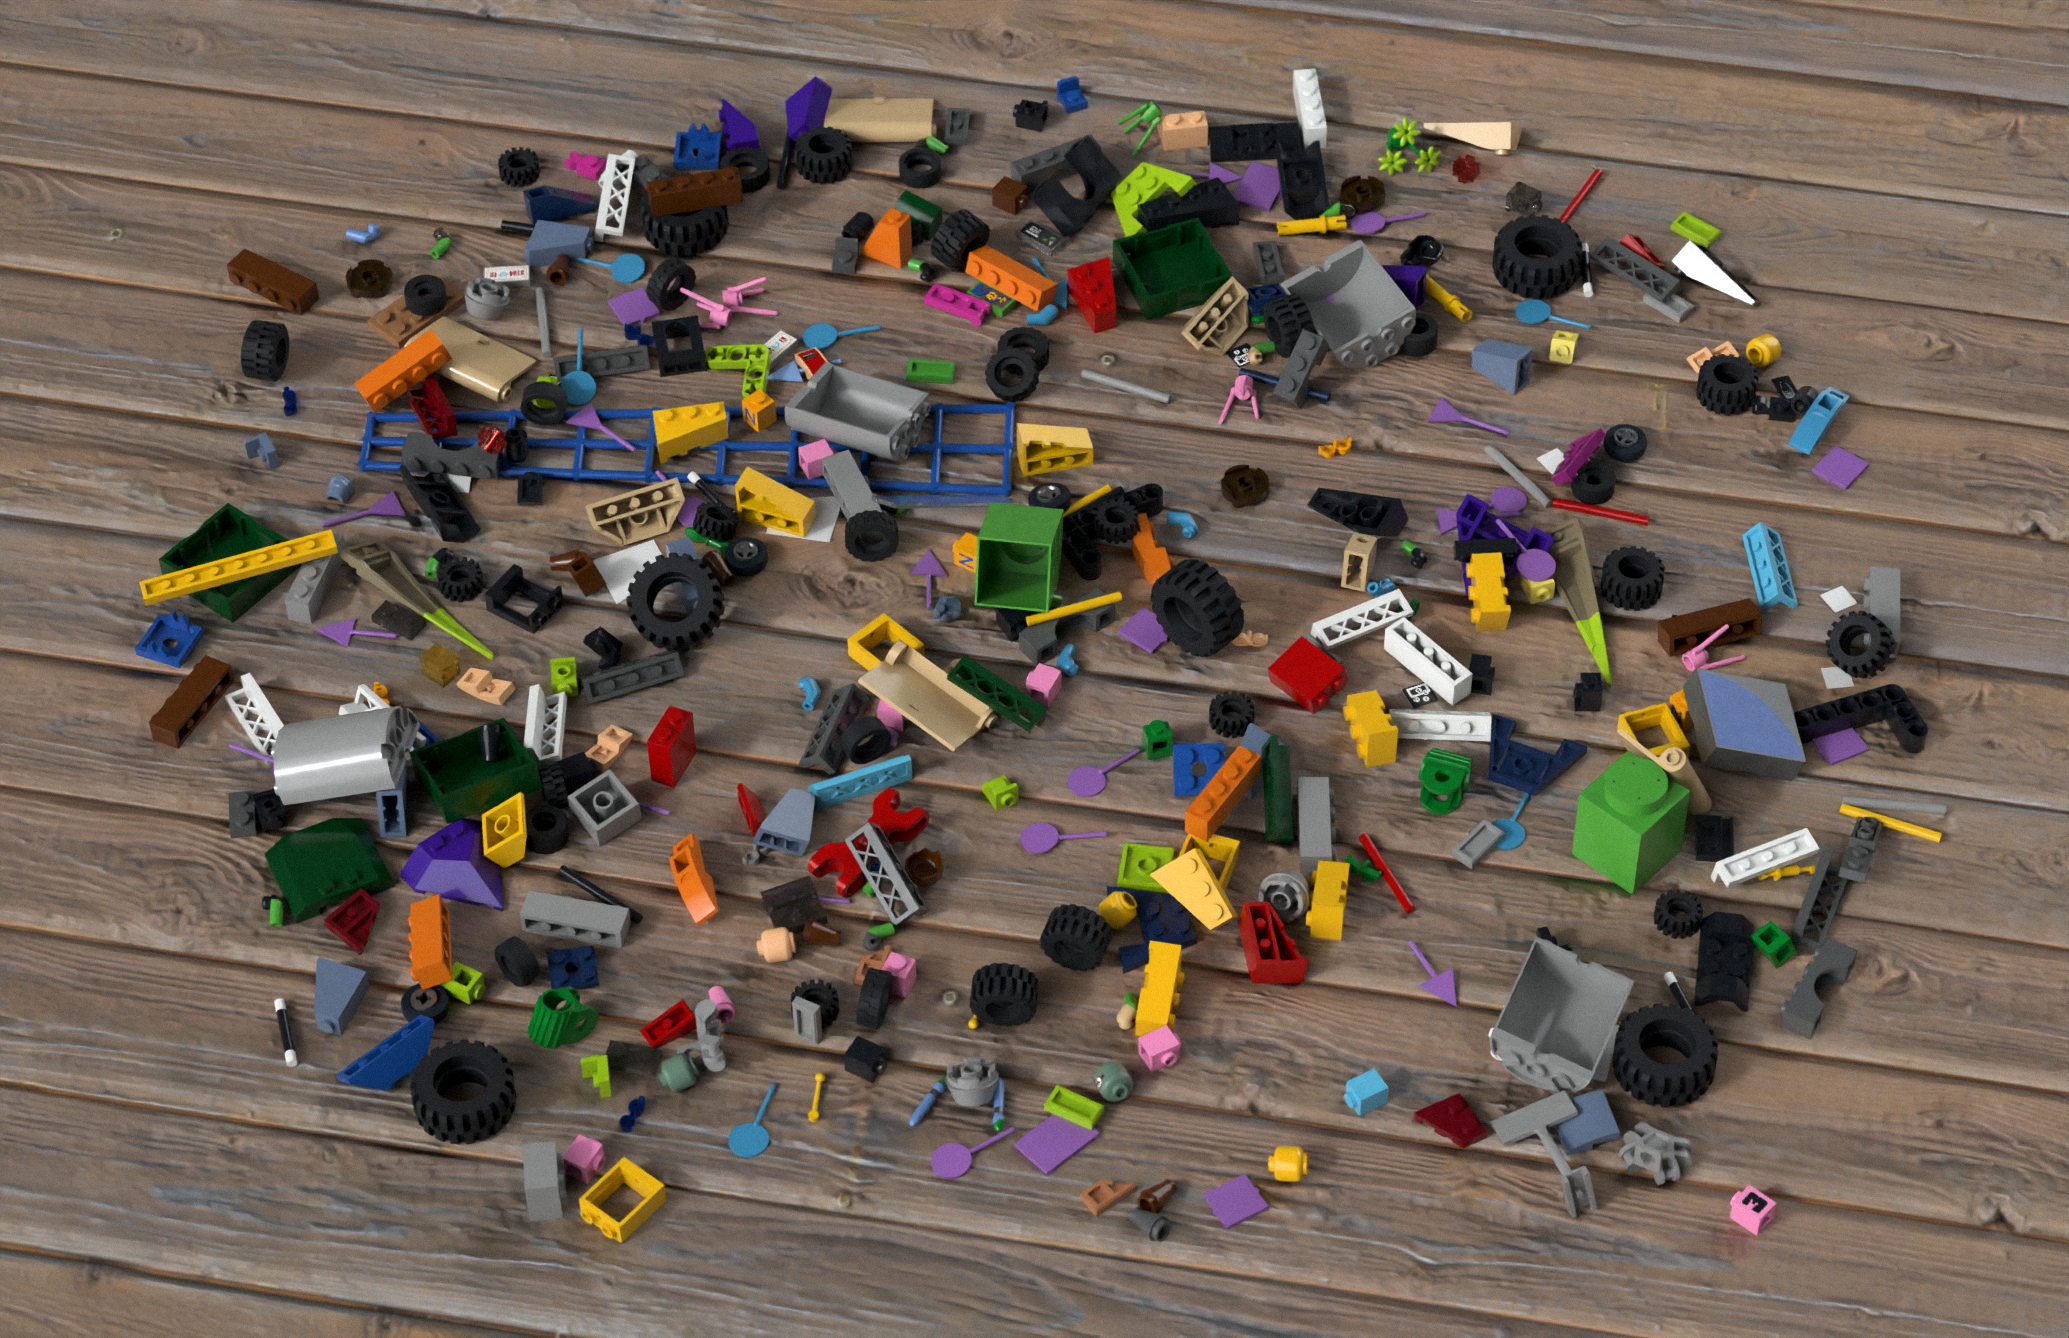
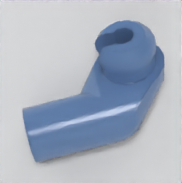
M371 223L368 225V231L349 228L346 232V238L360 243L378 239L381 234L379 232L380 226Z

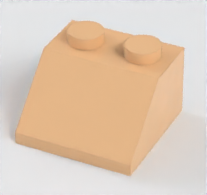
M1204 111L1162 115L1159 117L1162 121L1157 127L1163 151L1208 146V124Z

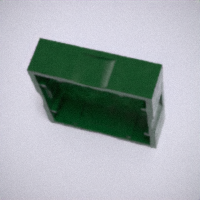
M1199 218L1168 225L1156 231L1142 232L1113 240V262L1146 320L1203 305L1224 283L1233 277L1221 255L1213 248L1211 239Z
M227 503L207 519L196 532L184 538L159 558L162 575L289 540L275 531L259 525L252 517ZM299 563L188 595L233 623L302 565Z
M504 718L485 724L499 725L500 731H502L497 762H483V755L477 736L479 727L456 737L444 739L409 752L416 779L447 824L495 807L520 792L527 795L543 789L536 761L528 750L517 741L515 732Z

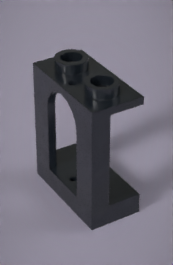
M698 316L651 322L660 377L707 371ZM690 336L691 350L669 352L667 339Z
M513 564L484 594L488 612L532 634H535L540 627H543L548 619L556 611H559L563 605L561 586L558 585L552 592L524 579L522 567ZM516 592L541 603L529 615V618L504 606Z

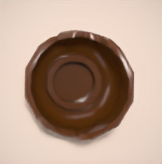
M923 848L919 852L912 853L906 859L904 868L913 884L920 887L936 884L942 877L944 859L938 850L933 852Z

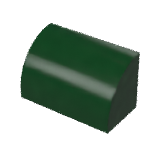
M907 190L902 193L894 209L911 215V227L920 224L923 227V238L929 241L935 236L937 230L942 225V208Z

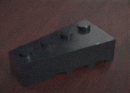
M1219 177L1194 185L1183 197L1174 192L1138 205V222L1147 232L1156 231L1168 225L1194 218H1199L1203 227L1210 226L1211 229L1220 228V224L1230 223L1231 226L1239 225L1240 204Z

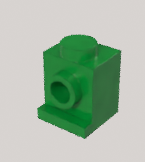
M1154 720L1149 725L1143 726L1142 744L1148 760L1173 756V735L1168 721ZM1163 742L1164 747L1153 749V744Z
M1773 921L1760 927L1751 936L1756 949L1776 969L1797 953L1791 938Z

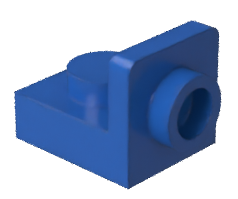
M1077 76L1057 82V98L1067 114L1088 108V101L1079 88V78Z

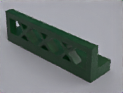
M966 655L960 659L947 675V680L1029 733L1035 725L1040 727L1045 721L1047 712L1045 706ZM978 688L981 689L982 691H984L986 694H983L982 692H980V691L978 690ZM1020 715L1029 720L1030 722L1028 723L1027 721L1022 719Z
M1271 735L1262 747L1266 841L1291 843L1294 836L1289 746L1279 745L1278 736Z

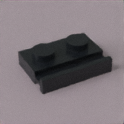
M1696 815L1695 861L1717 862L1733 856V817L1729 816V819H1723L1722 816Z

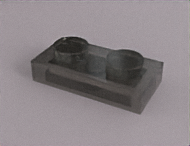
M387 600L371 615L373 623L411 641L426 626L425 618Z
M610 1040L605 1054L607 1055L609 1069L651 1077L656 1076L663 1056L661 1049Z

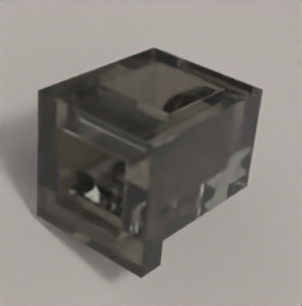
M1518 181L1507 193L1505 211L1510 212L1513 210L1526 217L1538 214L1543 206V202H1541L1542 191Z

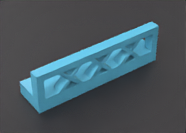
M1759 522L1744 533L1742 537L1760 607L1767 611L1778 602H1781L1794 609L1798 606L1780 533Z
M902 755L809 785L808 792L815 794L814 805L817 810L913 780L912 760L909 755Z

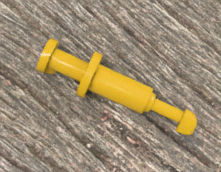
M1784 866L1760 875L1758 879L1764 880L1767 877H1773L1774 881H1779L1781 877L1799 875L1800 872L1810 871L1811 874H1814L1816 866Z

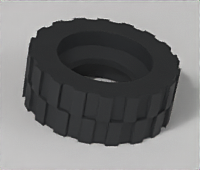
M752 147L734 148L732 151L725 153V156L721 158L720 170L742 166L756 168V171L752 173H739L742 193L755 192L768 184L767 182L770 180L769 158L760 149Z
M669 258V260L663 261L653 271L651 278H649L646 289L648 299L666 311L675 310L682 306L689 296L682 293L680 288L693 291L696 279L695 270L678 258ZM675 279V282L673 283V285L671 286V288L667 291L668 286H669L670 283Z
M1016 327L1001 335L1000 340H998V351L1009 347L1010 349L1022 346L1035 349V353L1030 356L1036 363L1037 369L1039 371L1043 370L1048 364L1049 340L1040 330L1032 327ZM1015 364L1004 368L1010 374H1017V376L1024 374L1023 369Z
M1009 347L998 351L986 365V382L995 396L1001 398L1002 401L1013 403L1015 401H1023L1024 398L1031 396V393L1036 390V386L1039 383L1038 376L1040 375L1036 363L1030 354L1028 355L1026 351L1019 350V348L1014 347V349H1010ZM1011 364L1020 366L1024 373L1022 380L1013 386L1004 384L1001 379L1003 369Z
M866 510L856 513L855 516L849 518L845 525V547L854 558L861 559V561L875 562L889 558L892 553L896 552V547L899 544L898 527L896 520L894 521L892 516L887 515L885 512H878V510ZM866 531H878L883 533L884 537L878 541H865L860 538V534Z
M874 968L867 970L858 1001L857 1025L878 1030L881 1028L890 999L891 972Z

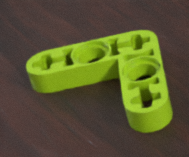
M763 344L718 345L707 348L705 356L706 364L709 368L715 370L746 369L742 387L743 398L754 393L753 387H755L756 391L761 389L766 393L772 356L767 346ZM738 353L744 354L741 359L732 360L734 355ZM762 372L759 378H751L753 373Z

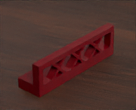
M433 374L422 380V386L410 388L404 393L424 432L432 435L433 440L457 436L456 415ZM428 417H432V418H436V419H435V420H430V419H427V418H428ZM435 428L441 429L439 431L432 432Z

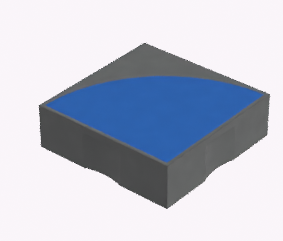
M1696 668L1683 686L1689 714L1695 726V739L1702 766L1730 771H1746L1764 777L1793 781L1806 764V759L1786 684Z

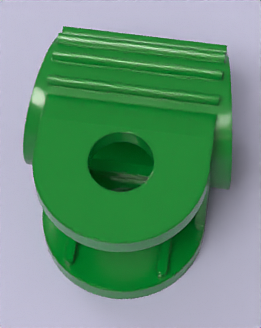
M1432 748L1428 751L1418 776L1419 780L1422 781L1420 802L1427 811L1444 815L1455 811L1459 807L1464 792L1468 793L1472 757L1437 748ZM1435 794L1447 795L1448 798L1445 801H1437L1433 796Z
M568 986L550 989L538 997L527 1030L528 1038H531L533 1043L536 1042L539 1046L550 1049L576 1043L593 1031L599 1016L593 1007L583 1006L579 1002L580 994L575 988ZM566 1000L563 1007L556 1010L559 1003ZM584 1020V1023L579 1028L575 1029V1026L580 1021Z

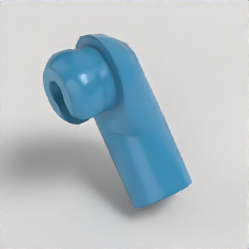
M1049 304L1039 314L1027 313V325H1049L1059 313L1057 306Z
M1169 512L1167 514V522L1169 524H1179L1183 527L1182 533H1184V537L1193 538L1198 533V525L1190 514L1181 512Z
M1384 578L1386 582L1380 581L1379 585L1376 582L1370 583L1367 591L1377 598L1394 591L1395 583L1390 578Z
M1067 644L1057 659V666L1063 673H1067L1072 677L1078 672L1079 666L1072 659L1076 653V648L1071 644Z
M806 676L799 681V688L803 687L802 691L807 693L802 707L807 711H812L821 696V690L814 678Z

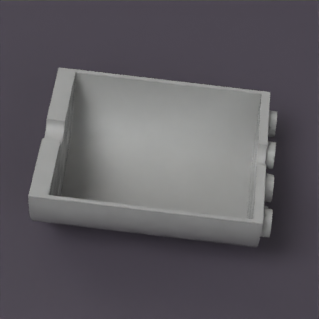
M1361 240L1327 257L1326 262L1322 266L1315 267L1313 265L1280 284L1287 295L1295 293L1304 301L1311 314L1315 332L1325 338L1330 345L1329 350L1342 365L1350 368L1373 367L1387 357L1395 355L1399 351V347L1404 343V338L1410 335L1416 324V308ZM1332 295L1335 298L1334 301L1329 302L1325 299V297Z
M825 362L808 380L807 387H802L785 405V420L787 426L792 427L791 430L893 461H901L908 457L912 448L917 447L919 432L924 418L930 412L931 404L928 403L929 393Z
M395 706L284 725L278 731L275 745L271 748V754L274 759L276 780L274 790L276 795L280 796L283 805H291L395 789L406 763L405 752L411 750L420 727L417 717L409 708Z
M1536 936L1491 1033L1489 1043L1493 1055H1498L1503 1060L1502 1066L1509 1073L1534 1087L1553 1092H1560L1562 1088H1571L1573 1092L1583 1089L1590 1083L1634 981L1621 973H1615L1604 968L1597 962L1585 964L1579 960V956L1575 952L1567 951L1554 945L1549 940Z

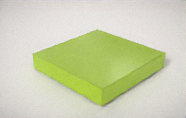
M1124 843L1117 887L1169 894L1149 874L1173 861L1175 848Z

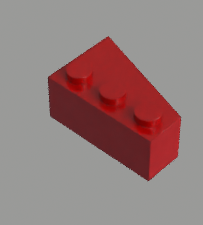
M1110 257L1067 269V290L1093 332L1096 334L1116 328V302Z
M1243 902L1238 918V926L1251 984L1302 983L1308 961L1305 957L1300 956L1296 949L1295 941L1293 938L1290 939L1284 931V924L1269 902Z

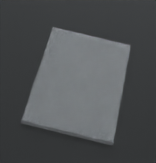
M1000 495L872 496V501L896 509L989 507L991 502L1023 505L1021 501Z

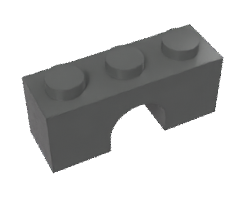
M1304 329L1302 330L1273 392L1279 401L1299 409L1301 408L1310 389L1308 386L1310 373L1315 365L1321 366L1330 347L1324 337Z

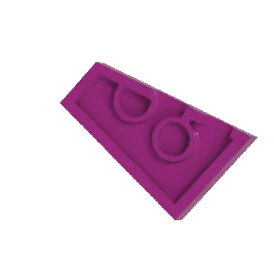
M1601 428L1570 443L1569 448L1571 450L1565 452L1563 455L1565 460L1558 464L1550 478L1556 486L1563 482H1572L1578 476L1577 471L1590 461L1589 456L1602 446L1600 442L1606 434Z

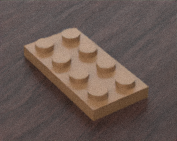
M435 273L434 276L439 277L446 287L447 303L443 310L431 316L415 315L408 310L403 295L368 319V327L400 349L406 345L411 337L465 304L464 292ZM424 294V295H421V297H426V296H429V295H431V294Z

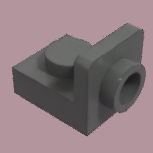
M836 237L832 273L855 274L859 258L858 239Z

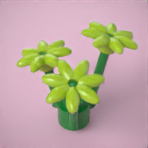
M1404 117L1402 125L1395 123L1394 128L1390 129L1387 133L1388 142L1385 143V146L1388 148L1386 151L1387 157L1378 158L1380 162L1384 163L1380 166L1379 170L1384 171L1388 169L1389 176L1393 175L1395 169L1398 172H1403L1401 165L1408 161L1407 159L1400 158L1402 151L1394 154L1393 147L1399 149L1406 145L1418 154L1420 158L1415 161L1416 164L1420 165L1418 172L1426 169L1430 173L1432 165H1439V161L1436 158L1439 157L1441 152H1434L1433 146L1428 149L1427 153L1424 150L1418 149L1414 145L1415 140L1413 137L1421 134L1419 130L1414 129L1417 121L1414 120L1409 124L1408 119Z

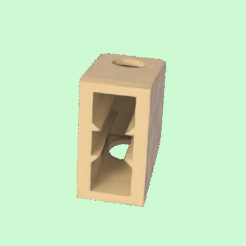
M1353 533L1344 552L1341 587L1365 592L1375 564L1376 537ZM1358 565H1360L1359 568H1361L1360 573L1354 570V568Z

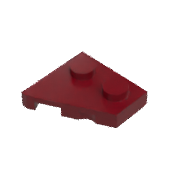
M1460 1093L1414 1113L1416 1122L1421 1124L1423 1121L1435 1128V1133L1451 1139L1453 1143L1463 1149L1487 1138V1130Z

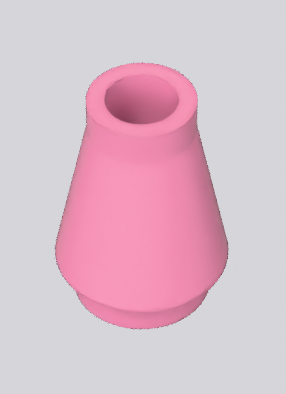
M712 987L709 990V997L718 1009V1015L715 1019H720L721 1024H727L734 1019L736 1007L725 993L723 987Z

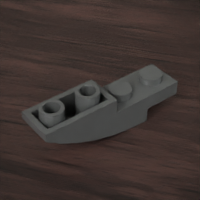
M1872 817L1857 818L1840 867L1839 877L1861 883L1866 881L1883 823L1878 822Z

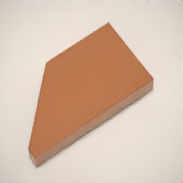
M892 945L885 946L884 950L872 955L870 953L861 958L854 978L855 984H863L869 968L879 970L883 968L890 953L893 952Z
M1101 1179L1080 1193V1200L1097 1217L1136 1192L1137 1185L1133 1182L1120 1184L1112 1183V1180Z

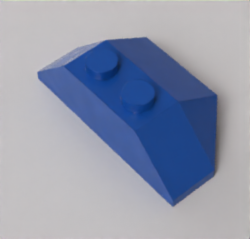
M423 1015L417 1016L409 1024L400 1028L336 1075L337 1079L349 1084L383 1091L393 1088L400 1078L411 1074L414 1068L420 1065L419 1061L428 1053L435 1024L433 1018Z

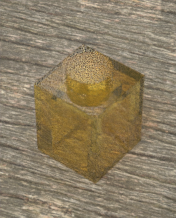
M437 643L429 650H426L419 658L422 675L443 688L461 674L458 656Z

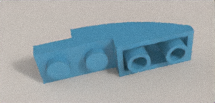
M1831 387L1822 390L1799 423L1788 445L1794 447L1799 452L1810 455L1827 434L1829 426L1847 405L1850 396Z

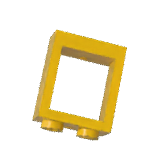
M885 613L847 639L848 655L868 671L882 662L871 654L869 650L886 638L894 644L902 640L925 657V644Z
M1666 703L1651 705L1647 708L1628 711L1619 715L1617 731L1621 728L1636 741L1637 739L1633 732L1658 725L1662 727L1670 743L1648 749L1655 756L1659 757L1668 748L1677 747L1683 750L1689 760L1691 746Z
M1188 833L1178 857L1196 848L1200 849L1205 857L1226 862L1218 881L1225 892L1239 859L1240 841L1213 834L1206 842Z
M625 1157L579 1198L582 1218L589 1224L594 1223L601 1228L608 1238H615L620 1243H623L667 1201L665 1185ZM625 1183L645 1199L619 1223L598 1207Z

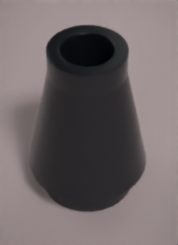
M479 726L477 736L483 755V762H497L502 736L500 726Z

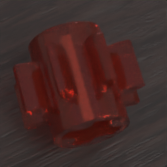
M1468 154L1466 157L1459 156L1453 164L1454 173L1452 175L1458 177V181L1465 184L1467 181L1474 182V179L1480 174V162L1474 161L1475 157Z
M492 424L489 429L483 426L477 434V437L480 439L478 445L490 454H493L495 450L501 453L507 445L504 440L506 434Z

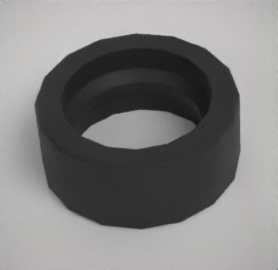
M927 148L907 150L899 159V176L901 181L905 185L916 189L935 185L941 178V158L936 152ZM918 164L932 167L924 172H915L908 169Z
M541 381L529 384L523 391L520 406L522 415L534 424L543 426L556 424L564 417L567 396L559 386L550 382ZM540 398L547 399L555 403L556 407L540 408L531 401Z
M867 716L853 722L841 736L840 745L851 762L866 764L879 758L890 745L891 735L879 718ZM873 735L869 741L858 746L863 739Z

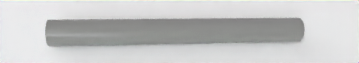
M539 287L535 290L542 356L550 358L552 353L545 291Z
M1083 369L1081 372V378L1167 404L1171 400V395L1087 369Z
M1488 445L1485 448V452L1545 508L1552 506L1553 501L1492 445Z
M1843 795L1841 804L1844 803L1854 807L1946 814V804Z

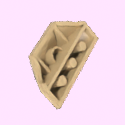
M1231 277L1182 328L1181 334L1197 350L1219 356L1224 355L1248 327L1247 300L1249 293Z
M676 477L591 503L585 507L592 528L623 547L668 533L685 498Z

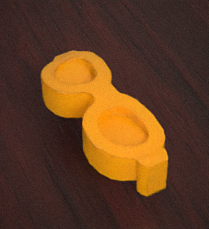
M1349 437L1340 442L1335 438L1333 446H1318V452L1325 458H1334L1335 453L1345 455L1350 452L1352 438Z
M374 682L373 692L390 706L389 700H387L389 697L387 688L380 685L379 682Z

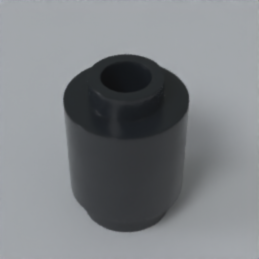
M857 212L844 225L841 233L842 237L858 239V243H860L874 229L872 216L866 212Z
M1811 386L1801 387L1791 400L1792 410L1798 415L1805 416L1810 406L1818 397V391Z
M522 428L508 429L503 435L506 456L511 462L521 463L529 455L527 433Z

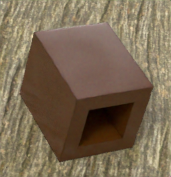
M1004 176L992 189L993 206L1016 215L1028 204L1027 185Z
M586 552L565 565L585 597L596 593L601 587L606 585L602 575Z

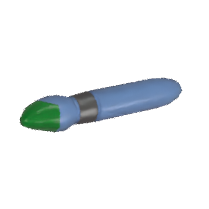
M945 1077L933 1085L932 1090L915 1110L909 1121L910 1126L913 1127L919 1124L939 1095L945 1091L947 1087Z
M1000 1077L994 1092V1117L992 1120L993 1127L998 1132H1001L1005 1123V1087L1003 1079Z

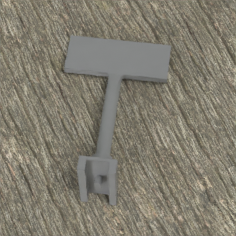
M1565 1090L1492 1120L1490 1123L1504 1147L1530 1135L1538 1134L1562 1174L1560 1180L1566 1206L1573 1219L1577 1217V1209L1590 1205L1591 1209L1594 1210L1597 1208L1590 1173L1586 1166L1572 1171L1547 1130L1549 1127L1578 1115V1111Z

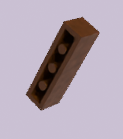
M737 167L647 182L649 205L653 217L743 202L742 184Z
M245 248L227 264L230 281L235 285H240L252 293L263 296L269 301L275 302L300 315L304 314L319 300L315 281Z
M1748 598L1659 620L1658 642L1669 657L1684 654L1699 646L1726 624L1729 625V628L1707 647L1762 634V613L1752 600Z
M205 655L193 667L192 672L187 678L180 682L172 696L166 699L157 714L151 717L149 725L153 739L179 749L234 682L231 665Z

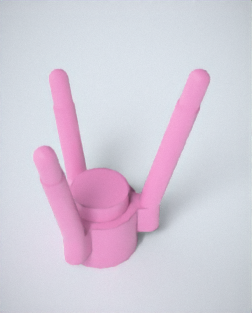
M762 277L736 287L727 288L728 290L722 291L725 307L731 308L733 312L778 315L777 311L739 307L740 304H743L742 297L764 292L763 288L743 292L741 290L765 282L767 277Z
M680 288L682 293L703 302H697L696 305L698 307L711 311L709 319L713 323H699L700 328L720 330L721 326H729L732 319V309L726 308L725 305L717 304L685 288Z
M1241 375L1236 378L1235 387L1231 388L1230 396L1218 423L1220 425L1223 424L1235 396L1240 400H1246L1250 397L1255 418L1259 419L1256 399L1257 391L1253 389L1254 381L1251 377Z
M1728 624L1716 631L1699 646L1682 655L1683 663L1689 671L1693 672L1696 668L1708 670L1745 660V656L1741 655L1706 664L1709 656L1704 648L1722 635L1729 628Z

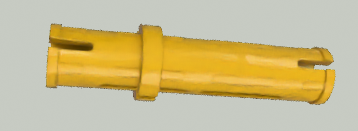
M1321 215L1319 218L1277 222V234L1281 236L1319 231L1322 234L1329 230L1346 229L1345 215L1333 217Z
M1426 274L1425 292L1439 302L1447 313H1452L1461 322L1466 323L1467 320H1470L1473 315L1472 310L1460 302V298L1456 295H1451Z

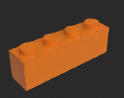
M987 245L969 252L965 273L1037 312L1049 304H1054L1058 284Z
M430 329L353 384L376 413L452 360V357L443 343Z
M1240 745L1236 748L1185 811V832L1206 842L1211 838L1260 777L1261 755Z
M440 894L410 904L408 922L411 932L408 933V937L412 945V949H409V956L412 961V966L409 967L412 979L418 981L423 990L453 980L450 912Z

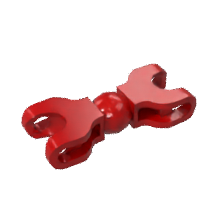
M893 787L885 789L874 799L872 806L873 815L867 820V822L880 825L891 845L895 842H907L915 839L929 822V813L921 807H915L907 813L895 812L900 806L901 799L899 791ZM863 835L854 842L859 851L866 852L868 840ZM846 841L825 844L809 860L808 871L817 878H822L830 872L838 871L842 873L837 879L836 886L838 894L844 898L851 897L864 885L865 874Z

